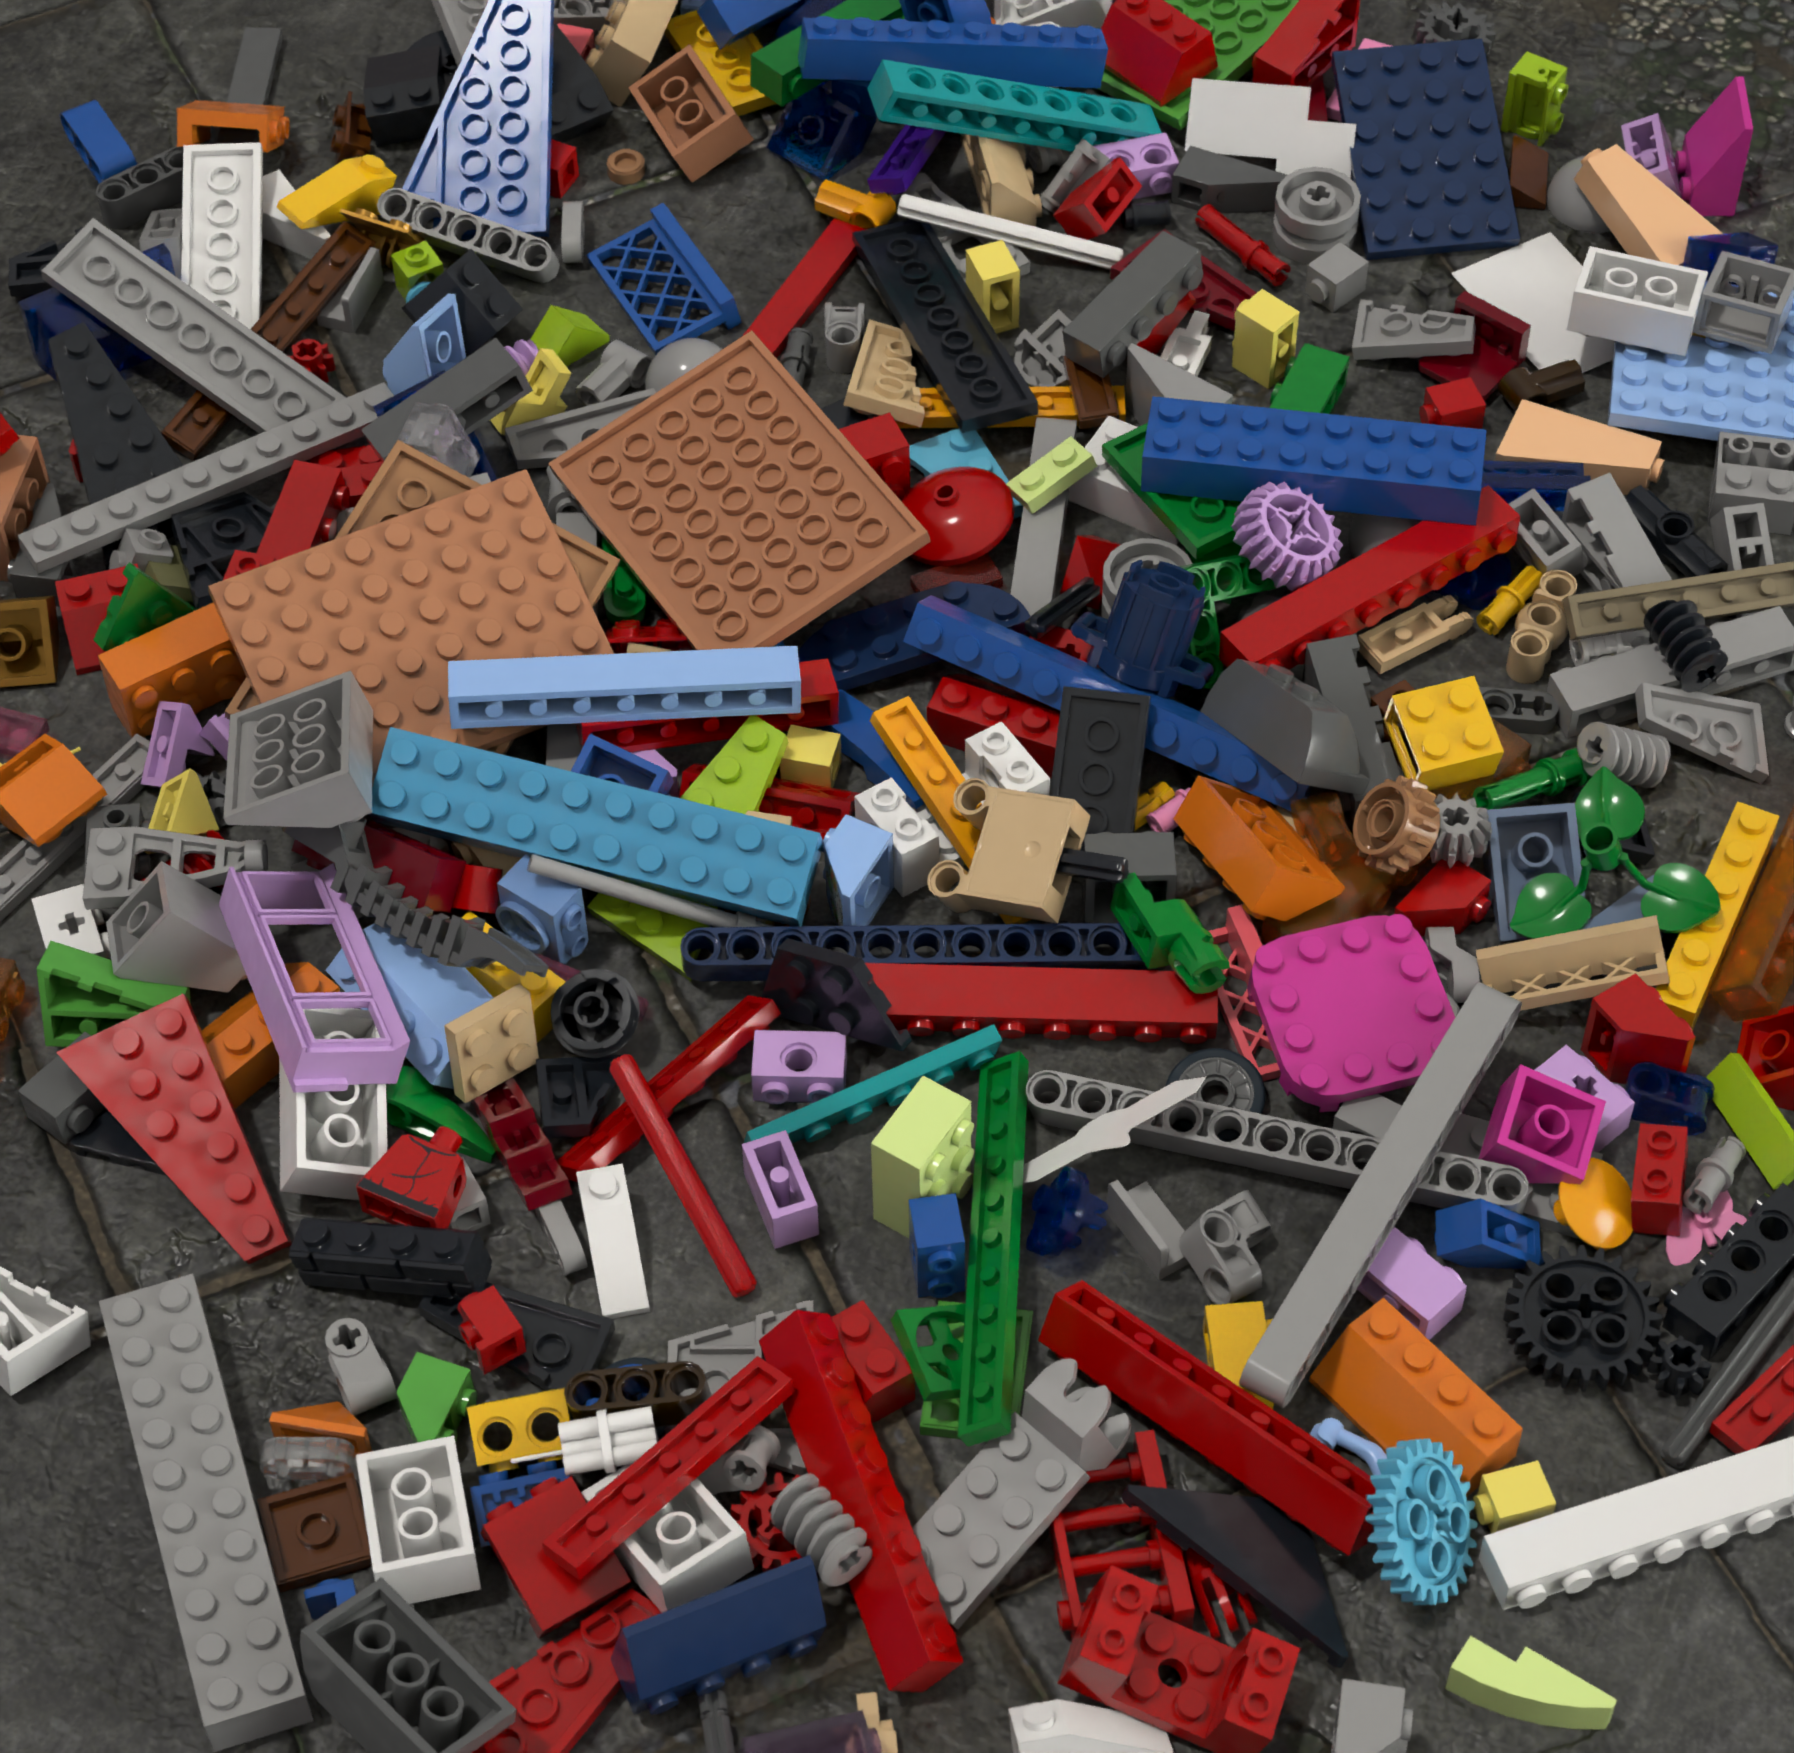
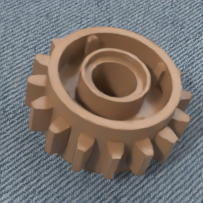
M1399 775L1396 782L1386 779L1384 783L1371 789L1363 798L1355 814L1353 836L1354 842L1359 848L1357 855L1366 859L1365 864L1367 866L1394 875L1397 869L1404 872L1408 871L1409 867L1421 862L1431 851L1439 833L1440 810L1434 802L1436 795L1427 790V785L1412 778L1408 779Z

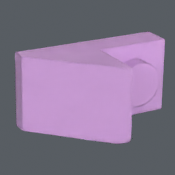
M159 701L141 785L161 789L163 783L186 771L185 759L187 753L215 756L210 742L199 735L202 727L189 704Z

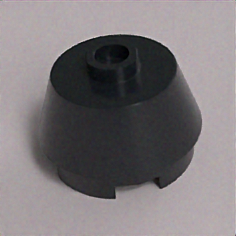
M605 969L583 970L574 975L562 987L557 989L551 1004V1022L557 1039L570 1052L586 1058L604 1057L621 1049L633 1036L640 1015L638 997L631 984L621 975Z

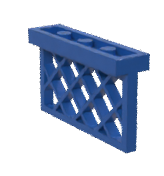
M664 203L650 209L653 217L652 220L586 254L590 265L655 356L661 349L674 341L684 338H696L722 323L728 330L742 323L734 297ZM651 235L656 239L653 249L636 248L638 242ZM612 256L623 257L619 267L603 266L601 263ZM631 259H648L645 269H629ZM657 261L673 262L670 273L653 271ZM623 279L640 280L636 291L620 290ZM649 281L665 283L662 294L645 292ZM674 285L690 286L688 296L671 295ZM641 302L657 304L654 314H638L637 311ZM666 305L683 307L680 317H663ZM692 308L708 310L710 313L700 320L688 319ZM658 327L675 328L671 336L660 342L654 337Z

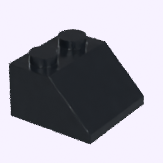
M472 249L456 260L402 307V310L415 323L448 293L455 294L466 358L523 310Z

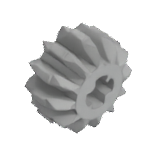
M1458 792L1449 800L1443 795L1438 794L1434 802L1440 810V828L1436 842L1429 852L1432 863L1443 859L1446 860L1449 868L1455 864V861H1460L1468 867L1473 861V857L1482 858L1486 852L1488 841L1491 840L1492 827L1491 822L1488 821L1487 808H1477L1475 797L1467 801L1460 800Z

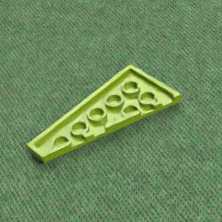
M750 715L680 798L745 814L748 810L760 812L759 806L765 791L771 787L789 743L786 734L758 716ZM598 893L587 906L590 914L691 981V978L686 975L682 967L681 940L690 930L710 927L709 925L602 893ZM698 903V904H701V905H705V906H708V907H712V908L718 909V907H714V906H710V905ZM696 949L690 956L697 960L701 949Z

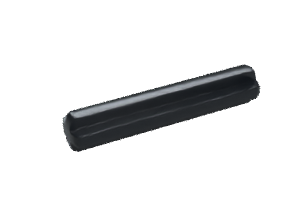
M1091 577L1083 578L1027 619L1024 624L1025 630L1030 631L1032 638L1040 639L1093 601L1100 594V586L1095 585L1094 579Z

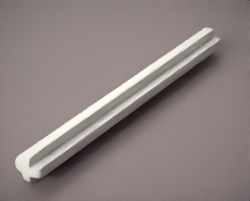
M907 194L901 196L897 209V215L903 218L995 241L1003 240L1007 244L1110 269L1111 266L1119 262L1123 257V250L1121 248Z

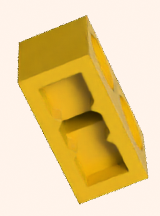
M565 1387L468 1406L467 1412L477 1466L488 1464L490 1473L505 1471L519 1467L518 1463H511L513 1458L562 1450L559 1435L552 1440H541L534 1434L532 1424L537 1415L545 1412L554 1414L560 1422L571 1421L569 1407L564 1394ZM501 1422L510 1428L512 1441L507 1448L495 1450L487 1445L484 1439V1432L489 1424ZM563 1455L538 1459V1463L561 1460Z

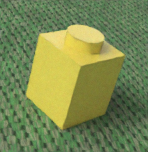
M790 725L787 734L789 743L779 765L781 779L833 788L842 761L841 734Z
M1539 1461L1482 1475L1478 1494L1473 1498L1476 1505L1474 1507L1480 1524H1487L1491 1533L1553 1514L1556 1507V1501Z

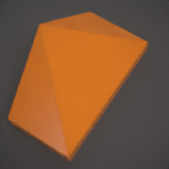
M339 1401L271 1413L269 1423L277 1445L350 1457L372 1452L366 1427Z

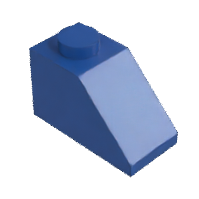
M1481 1198L1435 1211L1436 1231L1434 1238L1438 1257L1466 1268L1524 1269L1528 1260L1539 1265L1541 1248L1540 1224L1538 1221Z

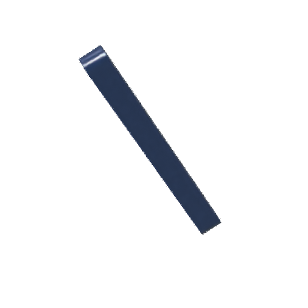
M1120 923L700 927L687 932L682 938L680 945L683 971L688 977L697 981H767L776 950L787 938L826 949L839 947L844 949L848 955L862 958L865 963L1163 971L1166 967L1148 969ZM1101 944H1107L1113 947L1116 953L1111 956H1103L1094 948ZM969 945L975 946L981 950L982 954L973 958L966 957L960 952V949ZM1018 945L1024 948L1027 953L1021 957H1013L1007 954L1005 948ZM1054 945H1064L1072 953L1061 957L1053 954L1049 948ZM881 946L888 948L892 954L887 958L881 959L874 957L870 951L875 947ZM922 946H929L935 949L937 954L930 958H923L917 955L915 950ZM701 948L707 949L712 953L711 957L702 961L695 960L690 956L693 951ZM743 948H750L757 952V955L750 960L739 959L735 954Z

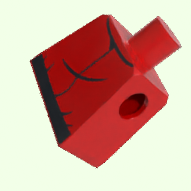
M445 1126L438 1127L429 1142L410 1134L402 1135L356 1185L362 1212L393 1225L448 1229L467 1181L463 1158L456 1154L462 1144L460 1135Z

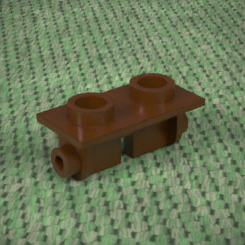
M348 91L344 104H337L333 115L332 126L338 127V130L334 132L330 148L331 152L336 153L335 165L345 159L370 155L371 137L369 136L371 130L366 119L365 104L352 103V92Z

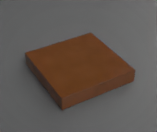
M354 1472L257 1499L280 1593L372 1566L365 1514Z

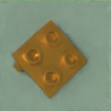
M357 208L355 213L345 209L340 210V213L362 233L376 241L375 248L379 249L382 266L386 264L388 268L393 269L391 254L425 241L423 237L412 233L413 228L402 221L391 219L389 223L378 220L379 217L376 214L361 208Z

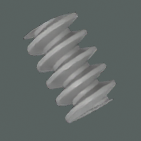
M1599 721L1588 724L1577 737L1578 755L1582 759L1585 771L1590 776H1593L1602 766H1605L1624 783L1633 786L1638 785L1643 788H1652L1660 783L1666 774L1671 756L1670 744L1666 737Z
M804 1474L793 1480L780 1492L773 1502L770 1510L772 1524L780 1531H783L784 1538L792 1545H795L799 1555L802 1557L811 1556L815 1571L819 1573L820 1579L826 1585L837 1587L847 1583L856 1577L871 1560L872 1549L869 1546H864L867 1540V1533L860 1527L854 1528L855 1519L849 1514H842L843 1506L837 1500H831V1492L827 1488L819 1487V1479L814 1474Z

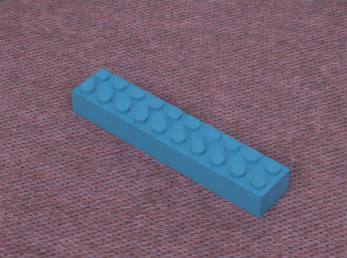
M393 727L389 728L372 787V813L368 814L377 823L522 858L525 854L530 857L534 854L678 898L734 912L740 911L758 918L790 926H802L823 848V840L819 832Z

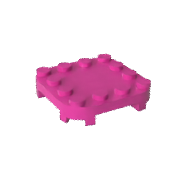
M1401 914L1367 916L1275 939L1259 947L1256 951L1247 986L1249 1003L1255 1002L1280 1069V1085L1287 1096L1293 1093L1303 1102L1319 1106V1112L1338 1111L1339 1104L1342 1102L1415 1085L1455 1019L1454 1012L1426 943L1418 931L1412 927L1411 921Z

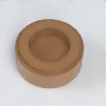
M632 149L615 151L607 159L609 178L621 185H630L640 181L645 175L644 157Z

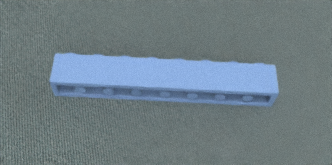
M797 646L448 661V699L451 729L801 713V677Z

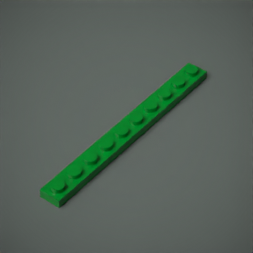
M1020 1050L980 1066L958 1437L967 1447L1011 1433L1027 1110L1026 1084L1028 1082L1029 1061Z

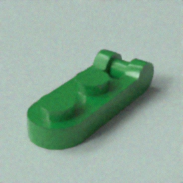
M603 537V551L620 559L619 567L604 590L606 618L613 625H615L616 621L639 620L641 623L647 612L646 589Z

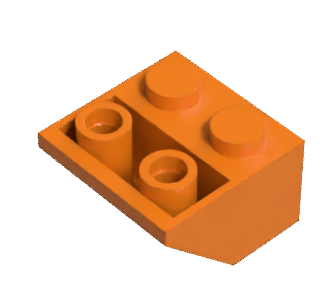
M43 734L0 767V822L3 826L37 847L57 839L63 832V828L76 818L87 815V812L97 806V802L107 795L104 787L63 743L47 734Z

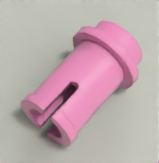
M1191 788L1186 790L1178 789L1175 791L1173 799L1154 812L1147 814L1146 819L1152 831L1171 832L1179 826L1173 818Z

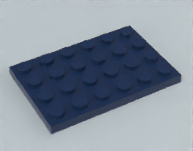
M1483 39L1333 51L1331 62L1342 123L1356 124L1354 149L1350 147L1351 177L1361 194L1358 217L1366 260L1518 246L1520 234Z

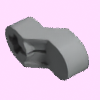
M1426 927L1425 943L1440 980L1447 983L1448 994L1456 1003H1465L1472 989L1480 982L1477 958L1456 946L1453 927Z

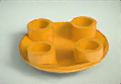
M1590 1157L1585 1178L1581 1184L1559 1182V1199L1553 1206L1554 1215L1560 1224L1569 1226L1582 1241L1593 1246L1596 1250L1603 1248L1605 1252L1623 1244L1632 1234V1191L1625 1178L1617 1169L1601 1159Z

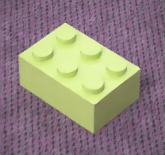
M922 1076L871 1142L873 1217L876 1221L909 1238L908 1199L956 1193V1196L961 1199L967 1194L974 1176L971 1173V1160L974 1155V1149L971 1148V1135L974 1123L971 1122L970 1100L925 1076Z

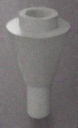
M548 466L546 473L550 486L547 510L551 520L556 522L557 513L583 512Z

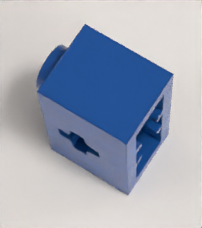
M956 1193L908 1199L909 1248L918 1297L932 1296L944 1298L955 1292L965 1291V1239Z

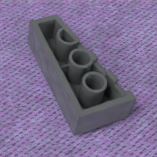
M1356 634L1307 643L1302 679L1303 683L1316 688L1319 694L1347 714L1358 740L1360 773L1370 779L1364 795L1335 790L1337 808L1340 813H1346L1351 828H1353L1356 811L1366 794L1375 786L1384 783L1386 779L1396 782L1397 777L1400 775L1390 741L1383 743L1384 727L1379 705L1371 707V696L1368 687L1371 684L1367 667L1358 668L1356 663L1357 651L1360 650Z

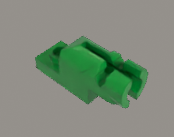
M1135 872L1129 873L1127 879H1124L1120 884H1116L1110 909L1148 969L1170 965L1192 992L1198 994L1213 992L1222 987L1226 977L1221 970L1230 968L1229 961L1217 944H1213V936L1204 928L1195 912L1184 899H1171L1154 903L1150 891L1144 888Z

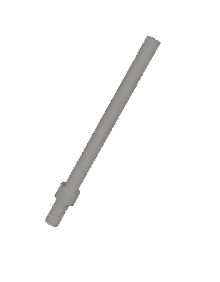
M534 854L531 855L528 863V872L709 926L775 927L756 921V916L740 911H737L736 914L728 913Z

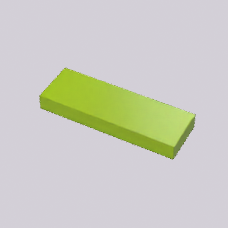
M1730 1053L1701 1081V1084L1739 1140L1744 1144L1771 1187L1777 1190L1782 1183L1788 1186L1794 1180V1131L1741 1054Z

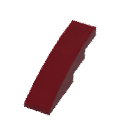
M513 1077L471 1100L504 1169L528 1211L572 1195L569 1180L557 1163L551 1144L536 1121L533 1107Z

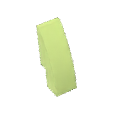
M1472 1636L1469 1637L1451 1665L1445 1687L1446 1690L1475 1705L1504 1716L1539 1725L1569 1729H1606L1617 1699L1528 1647L1524 1648L1515 1662Z

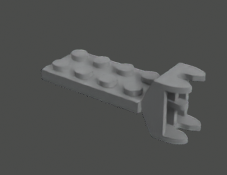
M1065 1358L1058 1360L1045 1368L1025 1390L1022 1417L1016 1412L1011 1416V1433L989 1440L912 1528L921 1544L922 1555L931 1578L938 1588L939 1599L947 1620L957 1630L1087 1483L1090 1476L1085 1471L1106 1469L1123 1449L1129 1438L1131 1421L1126 1413L1109 1417L1098 1427L1104 1420L1111 1404V1394L1105 1385L1096 1388L1083 1387L1066 1397L1068 1389L1076 1381L1078 1363L1074 1359Z

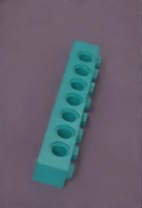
M882 59L867 88L877 118L880 121L1066 151H1074L1075 146L1080 143L1082 138L1092 146L1162 133L1150 104Z

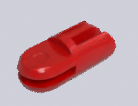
M1189 1547L1187 1552L1183 1549L1185 1568L1210 1637L1212 1639L1221 1637L1212 1607L1208 1603V1601L1218 1599L1230 1633L1240 1630L1228 1595L1233 1593L1235 1589L1212 1572L1214 1566ZM1236 1591L1238 1601L1245 1613L1249 1626L1257 1624L1258 1618L1248 1592L1243 1596Z

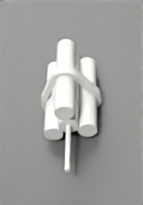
M648 1406L609 1414L604 1409L596 1411V1416L560 1422L558 1423V1431L562 1450L513 1458L511 1463L563 1455L566 1476L605 1469L606 1473L616 1472L617 1466L633 1464L658 1442L652 1408Z

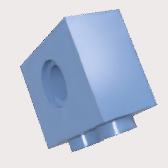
M525 854L497 883L501 905L496 910V919L507 936L562 969L572 957L575 958L583 952L589 940L582 887L528 872L527 867L530 856Z

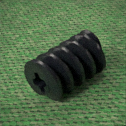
M1666 600L1648 610L1644 616L1643 624L1646 630L1650 632L1660 653L1665 656L1668 666L1673 669L1672 671L1676 679L1680 681L1682 689L1688 693L1699 691L1712 683L1718 673L1727 665V654L1725 651L1720 650L1719 641L1712 637L1713 633L1710 627L1704 625V617L1702 614L1697 613L1698 609L1693 601L1682 600L1676 602L1675 600Z

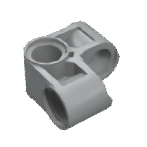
M1245 1190L1232 1196L1222 1204L1205 1211L1182 1233L1179 1245L1182 1255L1190 1263L1203 1284L1207 1296L1216 1305L1233 1303L1263 1288L1261 1269L1249 1248L1260 1243L1271 1234V1225L1250 1191Z

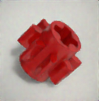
M304 339L291 346L293 356L288 357L322 381L329 382L327 372L335 371L336 366L334 356L329 353L328 344L321 345L316 340Z

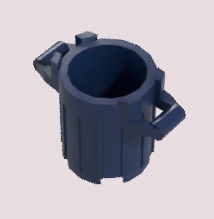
M1142 560L1132 563L1129 571L1123 575L1109 618L1106 619L1095 616L1091 612H1085L1071 627V632L1076 638H1080L1092 645L1087 658L1089 666L1096 669L1098 664L1109 676L1120 682L1140 689L1159 691L1157 696L1163 698L1174 697L1177 687H1182L1183 684L1195 689H1201L1214 674V668L1210 663L1203 662L1199 658L1187 653L1204 608L1206 588L1204 586L1198 590L1192 584L1195 575L1167 562L1160 561L1157 569L1141 568Z

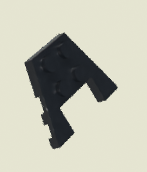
M244 491L171 515L172 532L194 606L197 610L213 603L208 586L223 580V576L218 571L227 570L235 550L257 553L274 509Z

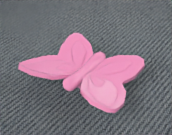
M1727 1190L1718 1195L1712 1209L1704 1214L1703 1209L1701 1214H1696L1683 1206L1680 1236L1667 1235L1666 1254L1670 1264L1679 1266L1690 1263L1701 1251L1703 1237L1707 1247L1714 1248L1718 1244L1716 1237L1722 1241L1727 1231L1736 1222L1743 1225L1747 1221L1743 1215L1733 1212V1200Z

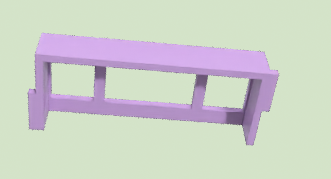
M332 863L319 872H235L234 867H229L219 907L293 1093L347 1091L348 1085L397 1083L410 1039L354 910L345 901L347 894L337 893L330 888L337 872L334 864ZM332 924L361 992L296 993L268 925ZM368 1008L380 1038L315 1039L303 1009Z

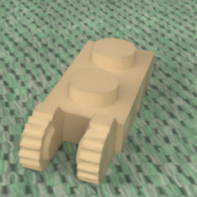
M1451 595L1443 596V598H1439L1429 604L1423 603L1358 635L1359 652L1379 674H1382L1448 641V639L1454 640L1470 630L1474 619L1467 612H1462L1442 621L1444 618L1451 616L1458 606V602Z

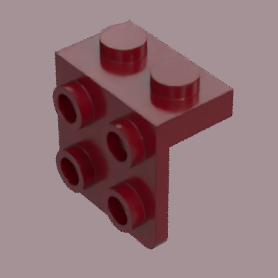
M1464 290L1455 300L1454 313L1474 316L1476 333L1473 354L1423 356L1419 360L1418 369L1420 372L1441 383L1471 377L1485 401L1498 388L1500 380L1504 375L1518 368L1526 359L1531 325Z

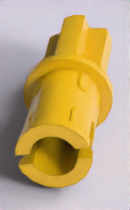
M1526 566L1508 586H1501L1496 591V597L1476 617L1478 626L1485 633L1496 635L1512 616L1518 614L1526 606L1525 602L1539 588L1540 579L1543 576L1542 572L1537 571L1534 566Z

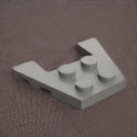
M803 1301L795 1304L797 1310L814 1312L813 1301ZM796 1309L774 1315L772 1310L756 1315L755 1321L731 1328L728 1327V1324L670 1340L668 1341L667 1363L688 1361L699 1365L705 1373L711 1394L713 1395L754 1358L759 1356L763 1359V1352L758 1340ZM686 1389L679 1396L691 1395L696 1389ZM677 1425L667 1426L665 1435ZM768 1428L779 1439L781 1450L777 1459L767 1466L795 1475L799 1474L802 1476L808 1474L792 1429Z

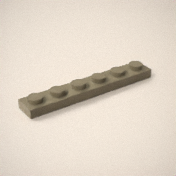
M1794 561L1567 596L1562 599L1570 640L1646 629L1643 621L1648 610L1666 600H1675L1676 602L1682 600L1693 601L1697 606V613L1702 614L1704 620L1752 613L1757 610L1764 611L1777 606L1781 608L1794 606Z

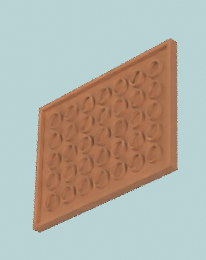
M752 330L548 463L555 477L671 622L677 626L679 632L686 637L687 642L694 650L773 647L931 542L928 531Z
M526 469L208 586L210 597L259 704L351 670L373 709L372 787L390 727L486 750L548 726L529 725L451 729L448 699V661L614 654Z

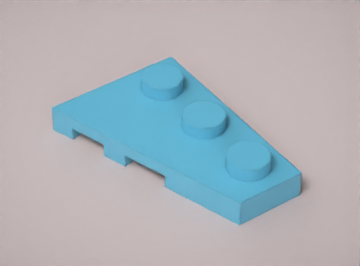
M960 428L910 445V467L912 465L924 474V477L946 468L976 467L996 474L1005 483L1009 482L976 430L962 433ZM1012 496L1015 508L1013 519L1022 516L1023 505Z

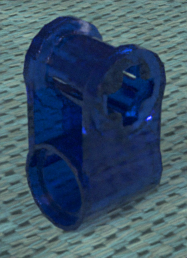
M1651 1062L1638 1063L1631 1068L1624 1086L1630 1098L1635 1102L1631 1119L1657 1125L1688 1127V1135H1698L1706 1130L1708 1118L1705 1115L1707 1102L1712 1100L1715 1093V1086L1710 1080L1697 1074L1683 1073ZM1693 1088L1697 1089L1696 1094H1692ZM1684 1115H1688L1687 1121H1684Z

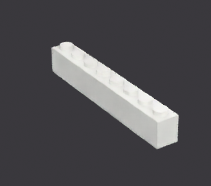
M1794 1436L1485 1535L1478 1559L1502 1609L1506 1610L1515 1606H1519L1522 1609L1531 1608L1543 1602L1549 1595L1564 1590L1569 1594L1577 1593L1589 1587L1595 1580L1610 1575L1615 1579L1623 1578L1635 1572L1641 1565L1656 1560L1660 1564L1668 1563L1682 1556L1687 1550L1703 1546L1705 1549L1714 1548L1725 1543L1730 1536L1748 1531L1750 1534H1757L1769 1529L1776 1521L1791 1516L1794 1517Z

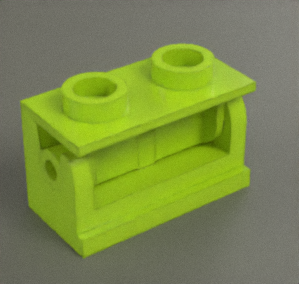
M1526 51L1509 72L1501 131L1506 133L1511 131L1528 139H1538L1537 145L1540 147L1550 134L1555 135L1559 131L1564 118V114L1560 113L1569 89V86L1565 84L1568 67Z

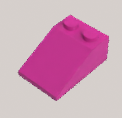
M1736 76L1685 134L1682 151H1676L1675 154L1676 172L1681 174L1679 182L1681 199L1685 200L1688 205L1702 216H1734L1753 133L1744 76Z

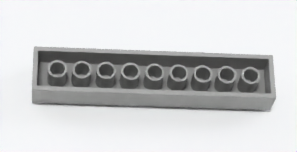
M189 1274L100 1300L99 1305L203 1725L213 1751H221L314 1721L194 1275Z

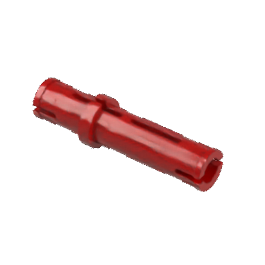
M1211 204L1203 206L1198 211L1197 215L1203 218L1204 221L1196 217L1195 224L1241 259L1244 267L1248 270H1256L1273 286H1279L1285 282L1288 275L1281 270L1290 273V266L1272 254L1265 242L1254 240Z

